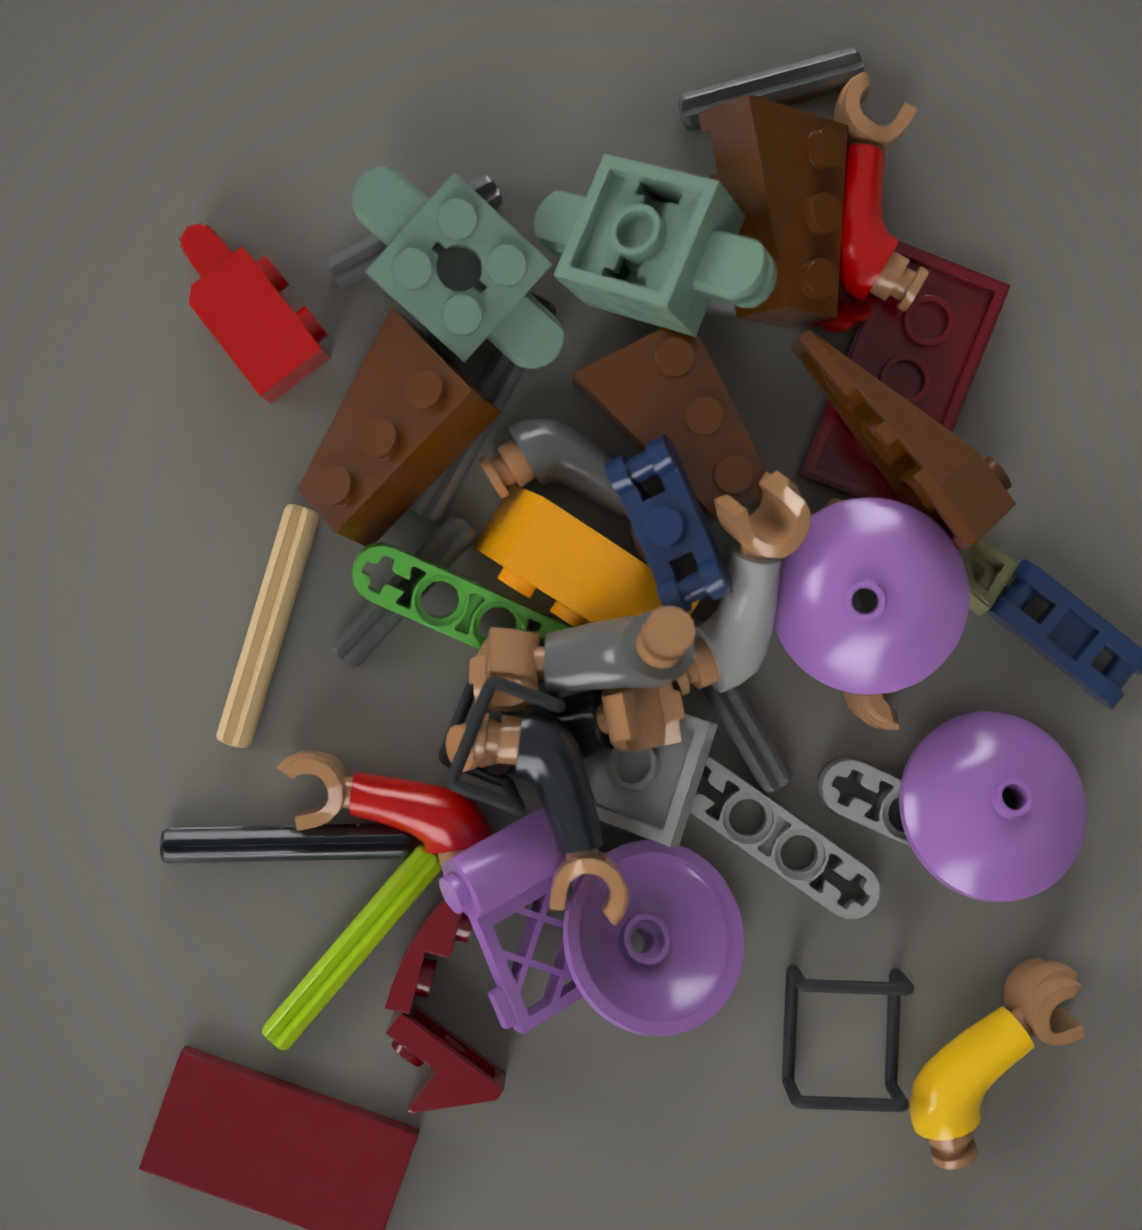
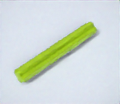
M424 843L418 844L409 856L262 1027V1033L268 1041L281 1050L290 1048L442 870L437 853H426Z

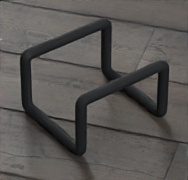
M494 676L487 679L482 686L452 763L446 751V736L439 751V760L443 765L449 767L446 782L452 791L505 811L521 814L525 809V805L510 777L491 774L484 767H477L463 772L494 692L498 690L558 713L564 711L566 704L558 693L546 694L545 680H539V691H536L505 678ZM469 678L448 731L454 725L464 724L474 700V685L469 684ZM465 773L503 788L506 796L460 780L461 774Z
M796 965L788 966L785 987L782 1083L794 1107L800 1109L905 1112L909 1109V1100L897 1084L901 996L912 994L914 992V985L900 969L891 970L889 982L805 979ZM798 990L819 993L888 995L885 1087L892 1099L801 1095L795 1083Z

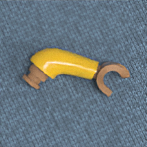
M1037 957L1027 959L1016 965L1007 976L1003 986V1001L1008 1010L1001 1006L965 1029L932 1056L914 1079L909 1101L911 1123L918 1135L927 1138L929 1145H931L930 1153L932 1160L939 1168L947 1170L967 1167L977 1159L978 1149L973 1139V1130L981 1121L980 1106L984 1095L1001 1075L1034 1049L1035 1045L1031 1037L1035 1035L1042 1042L1054 1046L1069 1044L1086 1038L1083 1024L1062 1007L1054 1009L1064 1000L1075 998L1082 986L1076 980L1078 973L1067 964L1058 961H1046Z

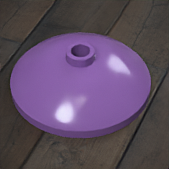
M876 497L848 499L832 504L811 515L810 528L805 540L796 551L785 558H781L774 628L791 658L806 673L825 685L856 694H884L902 690L918 683L933 673L945 662L960 640L969 610V582L963 559L945 530L928 515L910 505ZM860 588L872 589L878 596V607L871 612L858 610L853 602L855 591Z
M992 711L973 712L955 717L932 730L921 740L909 757L902 775L899 791V808L906 838L914 854L927 871L946 887L961 895L980 901L996 903L1011 902L1037 895L1063 877L1079 854L1087 824V805L1081 779L1072 760L1057 741L1047 732L1025 719L1011 714ZM1004 788L1010 789L1016 795L1017 807L1015 810L1008 808L1003 802L1002 793Z
M640 840L618 846L606 852L605 854L616 863L627 883L629 903L625 915L615 926L602 912L601 908L608 889L607 883L601 877L593 874H582L579 877L568 899L563 922L564 952L567 965L577 988L590 1006L603 1018L617 1027L635 1034L669 1036L687 1032L702 1025L712 1018L730 998L738 982L743 965L745 951L744 928L741 913L731 889L708 861L681 845L679 847H669L653 840ZM634 931L638 932L644 941L641 953L637 952L631 944V935Z

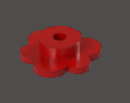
M839 286L837 318L808 325H821L822 328L831 332L847 331L855 327L858 322L865 321L872 316L873 294L869 293L864 301L861 302L844 291L842 286Z

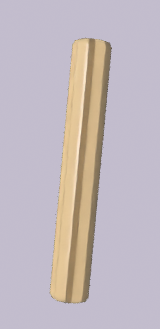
M288 504L284 508L217 730V740L224 744L237 748H246L253 741L320 519L319 513L315 510L296 504Z

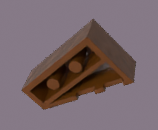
M746 94L698 113L702 134H711L718 173L710 175V179L719 181L746 215L738 235L758 240L776 262L778 275L775 288L769 297L754 308H742L734 305L736 317L780 328H790L837 318L848 125L751 94Z
M391 307L309 465L298 490L335 533L366 547L369 544L376 543L419 496L496 419L501 411L422 329Z
M661 328L572 373V383L642 452L646 451V443L664 434L671 440L702 512L711 523L718 520L714 499L728 494L743 507L762 498V490L758 483L766 469L698 332L696 337L667 328Z

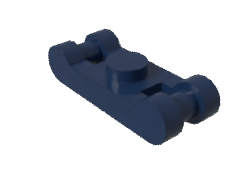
M664 434L646 443V451L634 457L628 458L623 454L606 462L605 470L611 486L622 501L657 583L656 589L662 606H674L687 613L692 610L693 602L707 596L716 600L732 593L734 588L730 574L671 440ZM658 474L666 491L648 499L641 482ZM693 554L698 564V571L682 578L675 562Z
M1023 559L1012 574L1014 579L1012 584L1002 596L999 595L990 610L986 613L1000 625L1016 634L1079 684L1093 699L1113 710L1125 695L1121 688L1132 674H1142V648L1040 567ZM1034 595L1040 597L1049 605L1037 621L1022 611ZM1104 648L1112 656V659L1100 673L1090 664Z

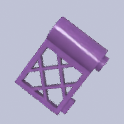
M543 806L446 860L443 864L444 877L439 880L441 893L449 907L455 913L460 914L464 912L469 917L497 986L488 992V996L501 1027L509 1029L513 1026L514 1030L521 1034H526L583 997L569 971L564 952L563 938L553 966L531 959L543 922L563 928L564 922L546 915L549 907L552 880L556 868L566 858V853L558 851L552 828ZM580 876L575 877L570 882L572 888L575 886ZM533 902L531 910L523 908ZM515 912L528 916L516 954L502 949L493 925ZM507 959L514 961L512 969H510ZM528 967L551 973L543 999L526 1009L520 992ZM566 978L572 980L564 985Z

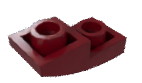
M444 897L429 912L412 939L392 983L385 1009L410 1015L416 996L424 998L429 996L437 960L426 958L427 953L451 958L456 940L468 943L472 929L468 915L464 912L460 914L455 913L446 903Z

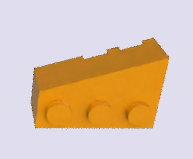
M515 484L511 485L508 490L510 495L501 501L473 545L475 549L503 566L502 571L497 577L499 580L529 599L537 588L556 600L550 612L573 627L587 624L589 621L597 622L631 615H641L663 607L657 593V583L647 564L546 498L520 488ZM700 600L692 603V610L687 612L689 616L692 614Z

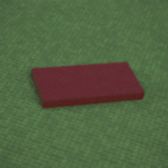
M898 241L894 251L910 259L907 267L916 272L920 266L929 270L927 278L905 312L896 308L899 300L889 295L887 300L883 301L873 295V304L871 305L872 316L865 321L858 322L845 356L953 432L1011 285ZM827 399L797 476L853 498L876 497L902 502Z
M185 1045L180 1051L138 1170L307 1230H385L420 1129Z

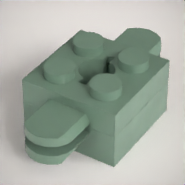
M604 154L587 196L567 191L552 192L542 201L535 214L533 224L536 237L554 256L561 257L553 276L587 306L696 337L711 299L742 308H754L765 301L775 288L778 275L776 262L758 240L738 235L746 215L717 180Z
M388 166L371 168L358 178L353 187L351 199L355 215L369 231L387 246L365 272L369 278L462 363L472 355L486 338L519 367L536 369L546 366L556 359L562 349L564 340L561 322L529 292L533 285L550 268L552 263L462 178L453 172L430 199L395 168Z

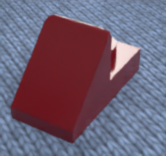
M415 1003L410 1015L400 1012L394 1014L386 1031V1034L394 1039L391 1043L393 1049L414 1066L421 1067L425 1063L431 1067V1070L413 1092L407 1108L408 1113L491 1102L499 1098L505 1086L506 1072Z

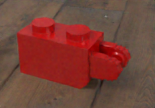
M199 222V224L189 227L186 225L185 231L181 238H179L181 241L179 247L183 249L182 253L188 256V261L201 276L198 281L191 285L189 305L260 397L272 404L330 359V356L319 344L329 335L305 305L296 312L292 309L281 294L290 285L267 255H264L256 262L243 246L233 253L229 246L224 243V240L208 224L203 225Z

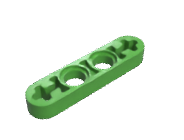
M383 542L369 544L361 549L353 560L351 569L353 583L361 596L372 603L479 650L486 639L480 633V620L484 613L491 608L501 607L512 612L515 620V630H527L529 619L537 621L538 623L531 631L540 632V638L545 640L546 632L571 628L568 624L391 544ZM383 556L392 558V571L408 580L411 577L412 567L423 570V573L418 576L412 585L409 604H404L397 600L402 596L404 590L396 584L384 581L379 589L369 586L370 575L363 570L367 561L378 564ZM437 581L448 582L454 586L458 596L454 609L443 616L429 614L421 604L422 592L428 585Z

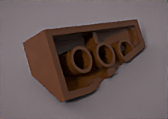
M806 331L790 346L902 503L920 510L938 523L949 535L958 550L968 549L979 541L1016 505L1007 492L1012 487L1011 481L1003 468L992 457L988 456L983 459L975 448L812 331Z

